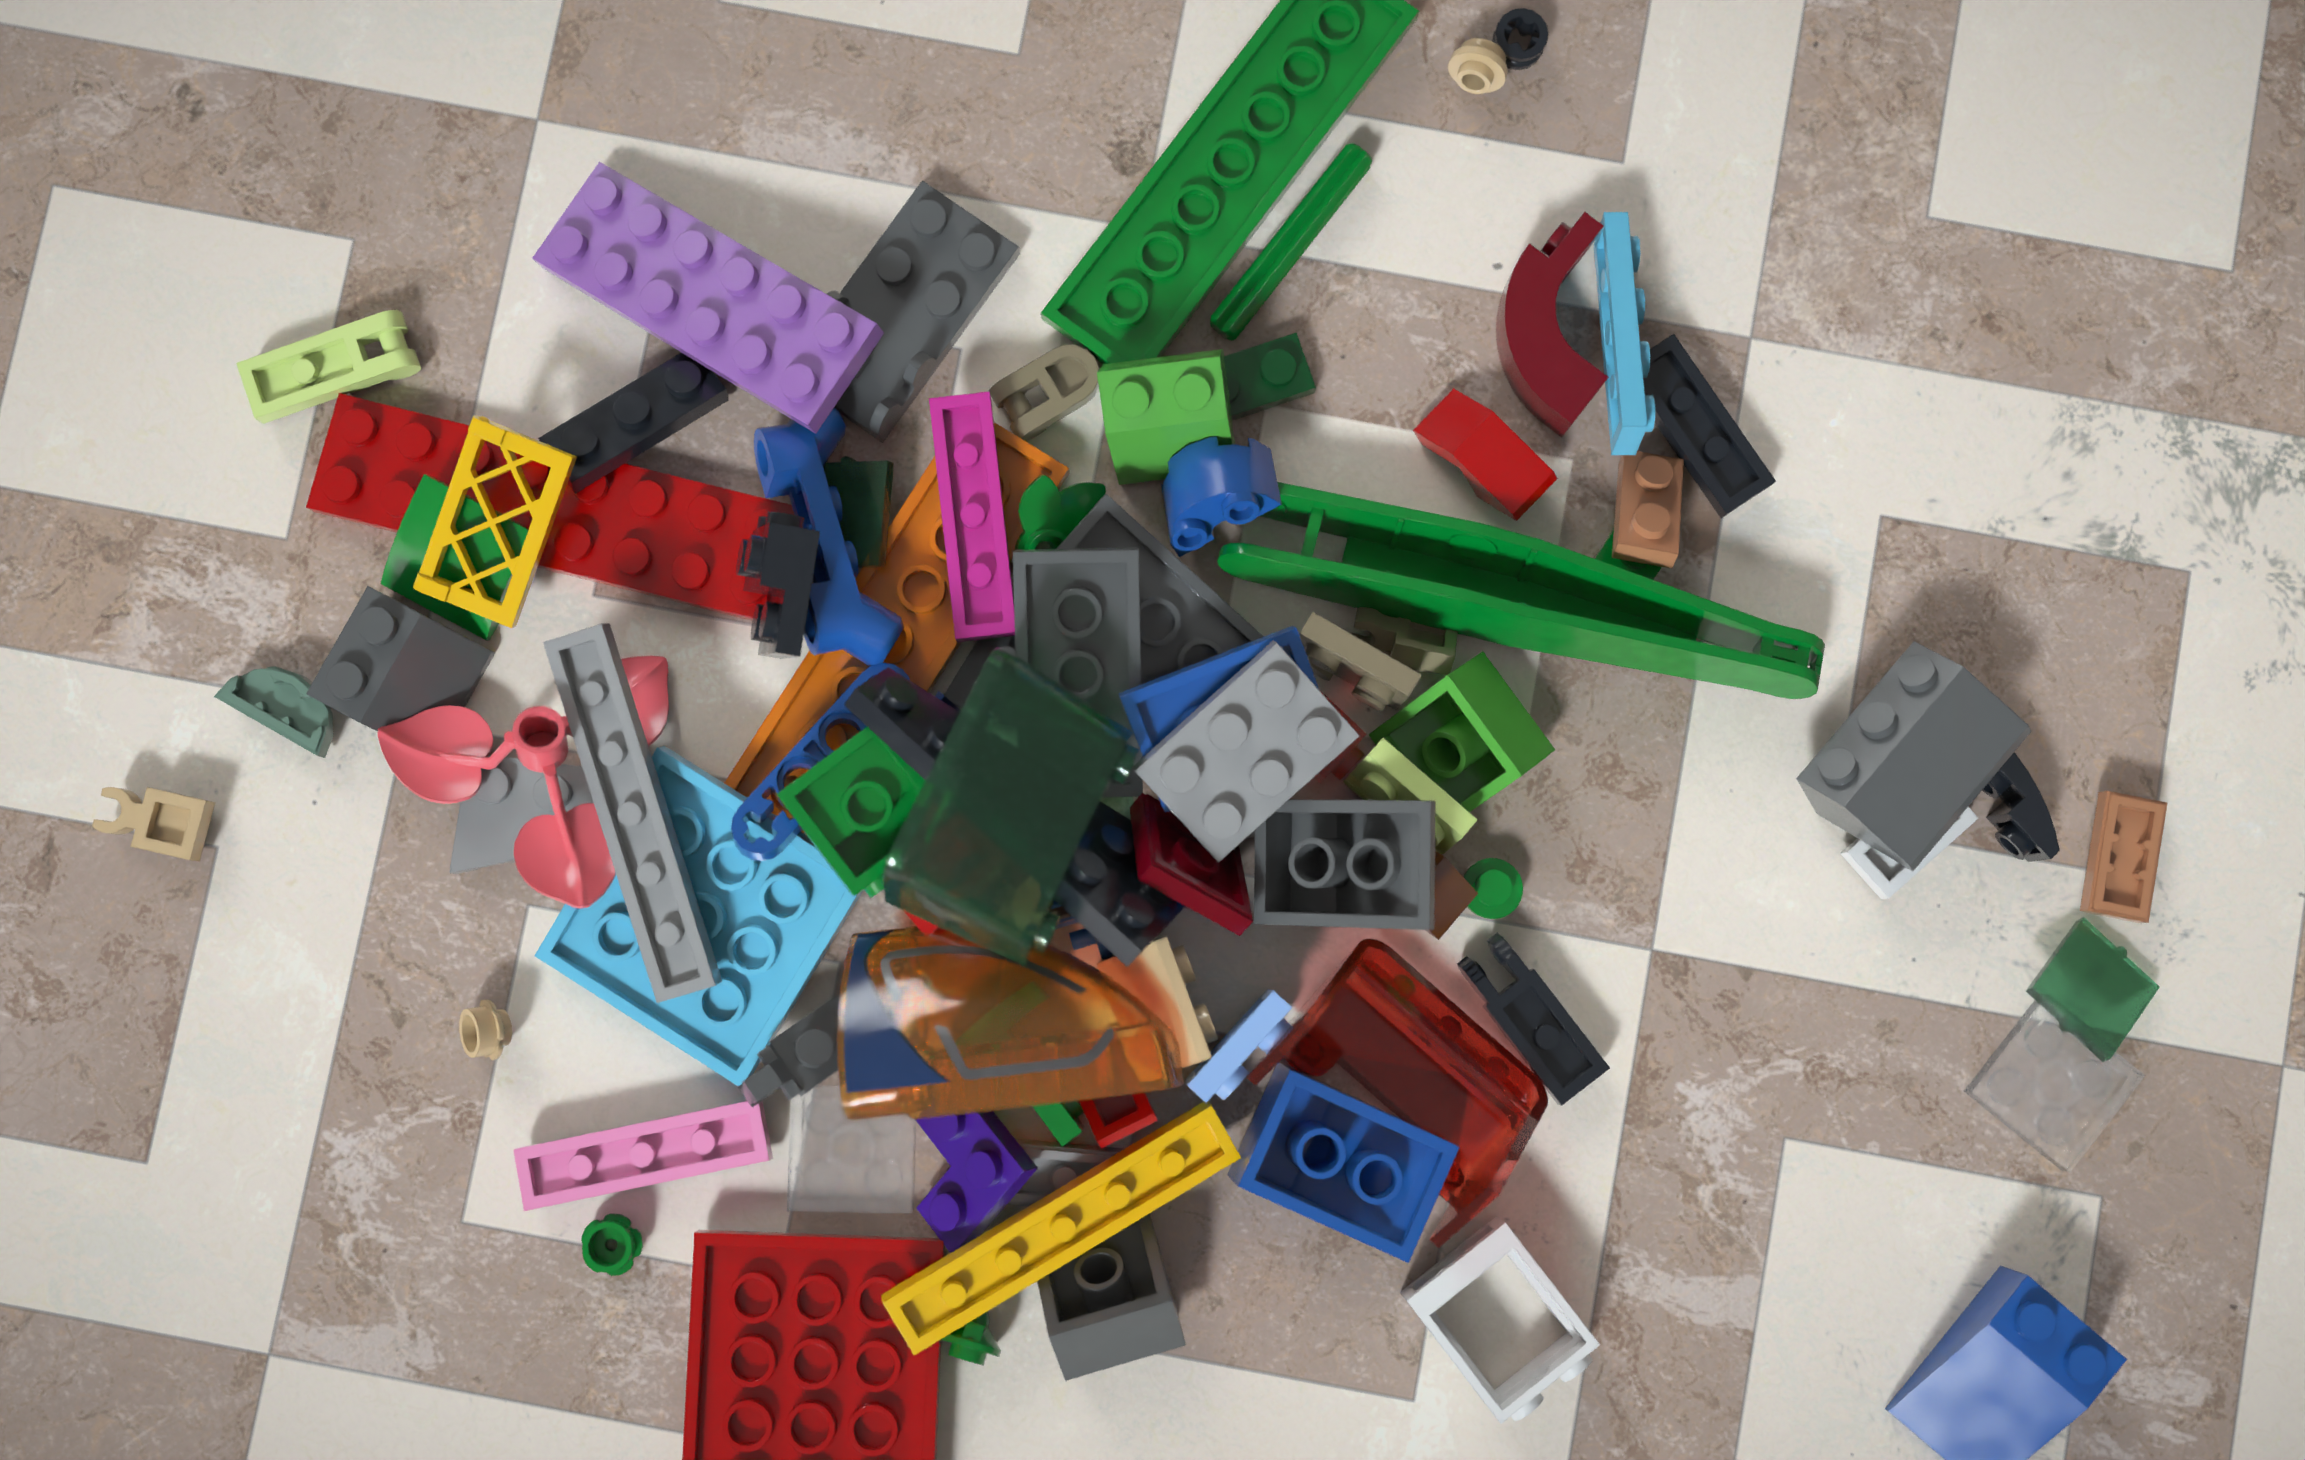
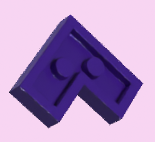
M961 1076L950 1077L949 1080L952 1082H946L915 1119L951 1166L916 1208L938 1238L944 1241V1245L950 1253L980 1236L1038 1169L970 1081Z

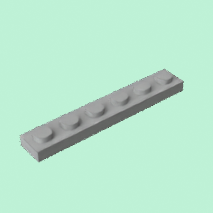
M610 623L599 624L543 642L656 1002H663L718 985L722 982L721 975Z

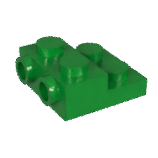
M868 727L864 728L776 794L852 896H856L863 889L870 898L881 892L900 876V873L894 867L913 851L920 856L942 834L945 827L956 819L935 789Z

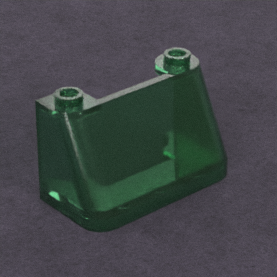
M998 648L993 649L891 849L883 872L884 901L1026 966L1033 949L1045 952L1060 920V916L1050 912L1055 894L1104 791L1108 790L1113 779L1124 784L1129 776L1139 752L1138 748L1130 745L1133 732L1019 657Z

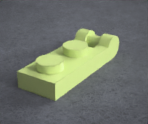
M383 311L236 363L254 418L265 424L336 399L339 393L347 395L387 380L404 379L418 373L421 370L416 351L408 349L404 338L408 328L402 311ZM376 341L381 342L384 354L368 359L364 345Z

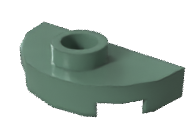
M276 666L254 669L242 676L236 675L230 678L214 696L319 757H326L333 738V715L329 706L306 694L312 684L307 677Z

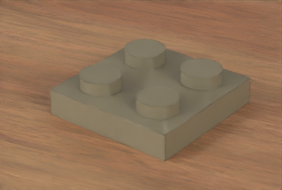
M1314 612L1311 613L1299 634L1313 674L1327 681H1330L1332 676L1336 675L1355 687L1351 694L1375 710L1382 712L1386 705L1397 710L1411 695L1422 676Z

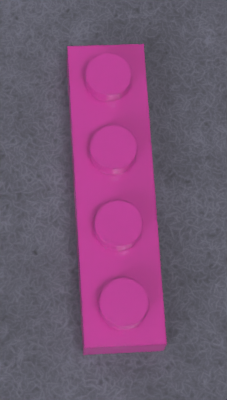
M990 391L929 398L955 640L958 643L1015 636L1014 595Z

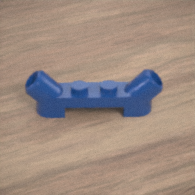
M833 408L816 434L791 418L783 425L757 428L754 434V453L765 498L789 495L794 515L805 518L804 528L820 531L813 573L814 583L811 586L804 630V638L810 652L813 655L844 650L868 666L883 663L904 628L902 618L858 590L855 577L858 575L856 550L851 541H844L839 524L842 520L841 498L835 486H828L823 466L845 435L846 425L841 414Z

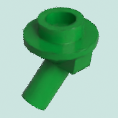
M988 1311L941 1339L951 1343L948 1352L949 1356L984 1366L987 1354L996 1357L1000 1356L1001 1350L989 1328L990 1316Z

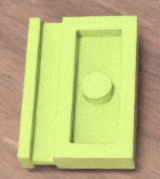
M1384 738L1377 743L1343 781L1363 800L1436 801L1435 850L1440 854L1447 852L1462 839L1477 821L1472 814Z

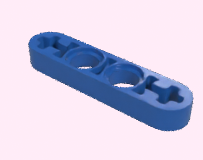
M880 663L871 665L863 671L740 805L732 817L731 831L735 847L743 856L756 861L773 859L783 852L801 832L802 828L794 818L789 820L786 813L782 810L771 824L772 834L775 838L768 841L765 838L759 837L752 843L748 841L750 833L746 822L753 819L758 823H762L774 811L773 802L767 799L771 794H774L777 801L786 809L776 794L784 789V781L792 771L801 768L811 769L833 752L825 740L829 729L842 723L854 726L859 732L867 727L844 705L856 687L888 667L910 680L903 669L894 664Z

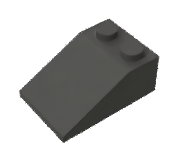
M1288 800L1255 829L1254 924L1434 930L1436 801Z

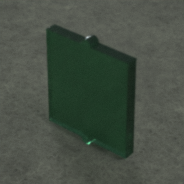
M848 456L842 457L840 462L825 463L823 469L828 486H835L841 498L842 520L839 524L844 541H851L855 547L858 568H885L894 463L888 460L856 461Z
M2082 917L2071 927L2029 985L2026 992L2059 1022V1029L2062 1032H2070L2098 1059L2106 1062L2115 1054L2160 986L2127 957V950L2123 946L2116 947L2087 919Z

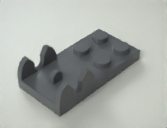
M922 180L841 292L830 291L827 293V295L877 323L884 332L834 408L841 415L883 443L1020 255L1019 246Z
M1107 494L1101 497L1056 548H1139L1141 684L1264 637Z
M1139 548L1014 550L1013 581L1018 749L1095 798L1139 797L1143 793V779L1134 771L1133 766L1142 759V754L1118 694L1141 685Z

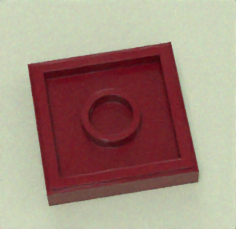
M1141 793L1129 807L1138 880L1236 935L1241 936L1252 924L1253 917L1239 846H1236L1218 862L1171 810L1164 812L1159 800L1148 794Z

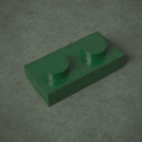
M1297 332L1224 356L1232 421L1315 393L1316 386Z

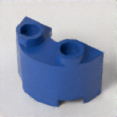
M1209 437L1187 445L1168 461L1169 473L1163 484H1161L1170 545L1179 557L1199 549L1206 543L1214 540L1213 529L1220 522L1227 521L1237 525L1246 524L1282 505L1271 449L1252 438H1248V447L1236 444L1218 446L1217 437Z

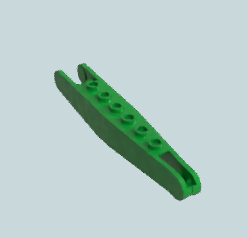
M1277 482L1282 505L1260 515V517L1307 528L1301 554L1247 543H1229L1222 546L1217 559L1218 566L1223 571L1246 581L1354 608H1373L1390 617L1409 619L1410 622L1441 630L1457 631L1461 635L1509 647L1743 688L1787 699L1809 698L1817 694L1825 643L1821 638L1812 633L1763 620L1547 541L1479 522ZM1319 531L1347 538L1342 563L1313 557ZM1696 638L1716 645L1698 642Z

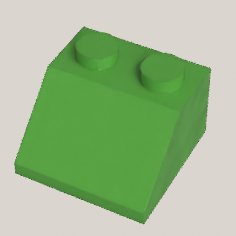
M1223 349L1103 364L1097 371L1105 434L1119 485L1165 479L1169 473L1168 461L1187 445L1203 439L1217 437L1218 446L1235 444Z
M1483 651L1445 676L1368 734L1376 745L1382 738L1387 740L1468 812L1523 776L1555 751L1553 745Z

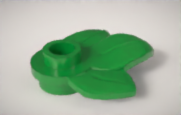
M1040 475L1027 487L1021 497L1018 513L1023 532L1016 542L1015 550L1036 549L1038 544L1043 541H1047L1051 549H1056L1101 497L1106 494L1105 485L1095 482L1075 483L1059 492L1057 486L1049 477Z

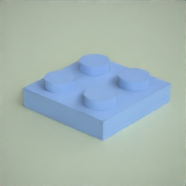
M1267 989L1210 1051L1212 1058L1200 1062L1185 1079L1187 1086L1205 1103L1215 1093L1222 1100H1225L1248 1075L1249 1072L1241 1064L1258 1046L1267 1053L1289 1030L1291 1024L1284 1017L1293 1007L1274 990Z

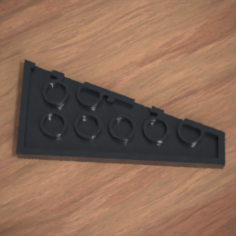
M891 668L884 669L856 687L844 705L1127 967L1186 908L1183 904L1138 880L1130 819Z

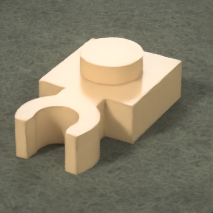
M116 787L102 788L101 796L116 799L120 803L121 814L115 821L94 819L93 828L103 833L116 835L127 834L135 829L130 847L186 860L200 861L216 802L150 787L146 788L143 802H141L140 798L130 790Z

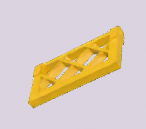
M473 415L465 443L413 588L422 594L451 603L509 628L516 627L577 456L516 432L511 428L491 421L485 416ZM485 441L500 446L508 464L478 476L475 468ZM515 453L524 457L517 460ZM533 460L551 467L541 497L538 500L535 499L521 468L522 465ZM511 470L526 505L497 517L482 482ZM472 487L487 522L458 533L455 525L467 491ZM530 511L533 519L521 553L516 557L500 523ZM491 528L506 562L477 574L462 539ZM450 544H452L467 576L466 579L457 583L438 576L445 553ZM509 567L512 578L503 602L488 597L480 579ZM470 584L473 590L464 586Z

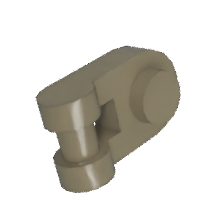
M1062 345L1001 379L989 391L998 408L1004 407L1012 419L1013 423L1010 425V429L1013 434L1027 442L1041 434L1050 425L1086 405L1094 398L1099 388L1097 377L1099 367L1096 359L1088 350L1078 345ZM1039 385L1048 400L1033 409L1025 394L1030 389Z

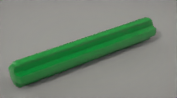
M1354 143L1345 145L1211 315L1210 325L1222 337L1233 341L1240 335L1369 171L1372 157L1360 146Z

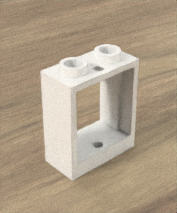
M1497 1216L1400 1292L1500 1424L1509 1417H1512L1514 1421H1518L1533 1412L1544 1399L1541 1395L1544 1389L1558 1378H1561L1563 1382H1567L1582 1373L1593 1360L1590 1353L1600 1346L1507 1223ZM1505 1255H1508L1567 1333L1494 1390L1435 1311Z

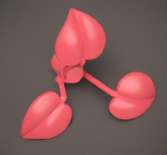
M662 656L623 658L621 661L649 747L659 738L667 723L669 714L668 662ZM449 705L427 709L401 722L378 729L377 734L380 747L392 772L411 792L433 803L452 804L472 798L481 787V769H495L513 749H516L519 761L526 768L544 773L554 815H540L532 818L519 831L514 842V859L520 876L540 894L577 909L590 907L609 889L616 876V872L594 803H585L566 812L556 768L567 757V735L573 737L566 716L561 717L558 712L545 706H534L522 711L515 719L512 731H507L504 734V742L490 757L488 756L492 751L494 741L488 723L479 713L462 706Z

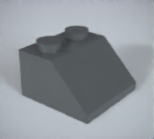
M367 586L306 694L353 720L378 731L380 727L401 722L427 709L449 705L465 707L495 652Z
M1150 1213L1037 1281L1048 1337L1065 1381L1186 1346L1173 1292Z

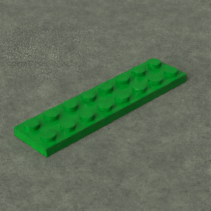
M1280 0L1041 311V319L1076 345L1088 350L1102 364L1161 357L1417 21L1419 10L1405 0Z

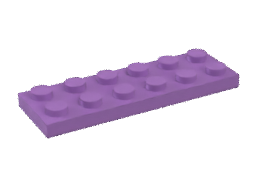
M601 162L594 168L532 257L546 271L815 434L884 334L879 325Z

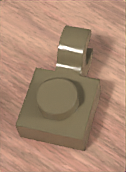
M1357 608L1354 628L1366 630L1372 634L1368 636L1358 633L1350 634L1381 652L1391 651L1392 658L1415 671H1430L1443 675L1450 674L1456 655L1457 631L1441 630L1410 622L1409 619L1390 617L1373 608Z

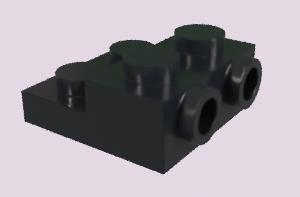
M767 512V517L759 516L757 529L750 535L749 540L742 539L740 544L736 575L745 576L743 591L767 595L764 605H756L751 626V640L760 641L758 655L785 659L800 657L820 531L805 529V518L797 515Z

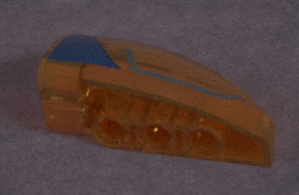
M959 924L944 925L933 933H922L916 925L856 932L850 939L843 969L838 1012L840 1095L844 1112L849 1120L907 1115L911 1119H922L1171 1089L1184 1085L1180 1048L1172 1030L1139 998L1116 980L1068 952L1035 938L998 929Z

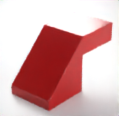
M1454 388L1413 430L1421 445L1461 469L1478 498L1515 521H1518L1558 479L1554 471L1497 414Z

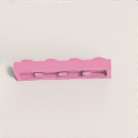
M747 1101L513 1149L524 1211L773 1159L763 1101L753 1108Z

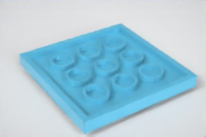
M661 746L657 747L652 755L653 763L722 982L713 987L663 1002H656L617 875L605 894L590 907L577 909L565 904L536 952L535 957L735 1085L740 1086L756 1070L761 1061L757 1055L758 1052L763 1050L768 1042L776 1037L864 889L856 896H852L814 847L809 837L802 832L792 840L783 852L773 859L756 861L743 856L735 847L731 824L732 817L747 797L668 747ZM771 813L762 823H758L753 819L746 822L750 833L748 841L753 843L759 837L765 838L768 841L774 839L771 824L777 816Z

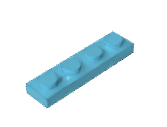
M1604 212L1601 224L1604 227L1597 236L1593 246L1604 374L1608 376V379L1605 381L1611 455H1636L1645 432H1652L1655 423L1653 395H1645L1643 378H1647L1649 373L1650 347L1648 341H1640L1638 325H1642L1644 320L1645 293L1643 288H1635L1634 273L1638 271L1640 264V240L1638 236H1630L1628 212Z

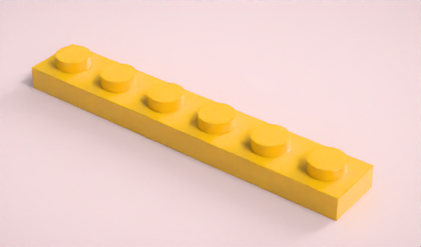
M1209 1101L1207 1103L1202 1102L881 1294L882 1303L912 1353L916 1355L1241 1159V1156Z

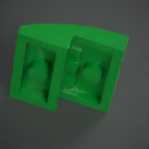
M424 474L397 531L380 584L484 640L490 641L499 623L451 603L422 594L413 588L449 485ZM468 495L464 499L455 525L458 533L487 522L479 502ZM494 510L497 517L503 515L502 513ZM508 519L500 524L517 557L521 553L529 528L513 519ZM491 528L462 539L477 574L506 562ZM452 544L448 545L438 576L457 583L466 579L467 576ZM508 567L480 579L487 596L503 602L512 573ZM470 584L464 586L473 590Z

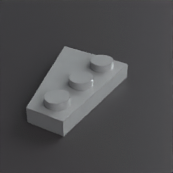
M505 757L495 769H481L482 783L479 791L472 798L460 802L449 873L459 874L478 870V868L515 862L514 842L525 823L536 816L554 815L543 772L529 770L518 758ZM561 764L556 768L566 812L581 804L594 803L582 766Z

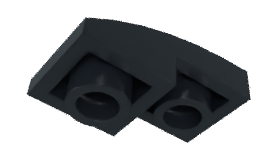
M2014 752L1982 790L1990 797H1999L2003 801L1986 818L1998 830L1995 833V837L1999 844L2015 858L2020 860L2025 858L2028 862L2052 859L2060 849L2049 810L2030 773Z

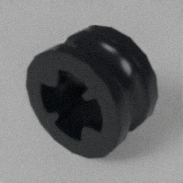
M1525 8L1513 9L1502 16L1493 34L1492 42L1496 43L1504 51L1507 68L1523 70L1537 63L1547 44L1549 35L1547 24L1535 11ZM1517 28L1521 36L1531 34L1532 38L1527 50H1522L1519 43L1508 44L1507 41L1512 29Z

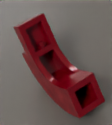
M1586 212L1581 215L1572 228L1562 222L1543 246L1541 252L1530 243L1527 245L1504 287L1496 319V341L1499 359L1512 390L1533 416L1561 438L1608 379V376L1570 347L1560 331L1556 318V298L1560 285L1593 245L1604 225Z

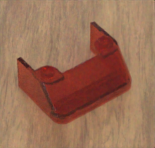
M1371 938L1360 941L1289 1021L1291 1024L1289 1030L1271 1050L1264 1053L1246 1078L1256 1086L1283 1058L1297 1071L1311 1076H1322L1338 1063L1400 1119L1458 1145L1460 1148L1439 1193V1196L1447 1201L1449 1206L1429 1239L1437 1248H1440L1500 1195L1548 1106L1547 1092L1541 1081L1528 1067L1390 946Z

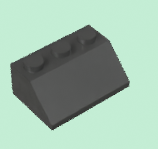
M1913 641L1796 779L1818 815L1911 871H1914L2032 731L2024 720L1966 668Z

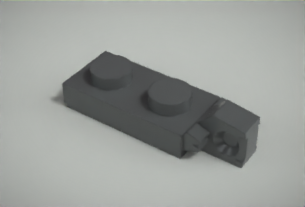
M870 973L871 979L885 1007L900 1029L905 1024L904 1020ZM847 989L773 1038L763 1050L758 1052L757 1055L764 1064V1067L742 1082L743 1084L738 1086V1089L752 1108L779 1089L783 1091L788 1100H791L798 1094L802 1097L845 1067L844 1023Z

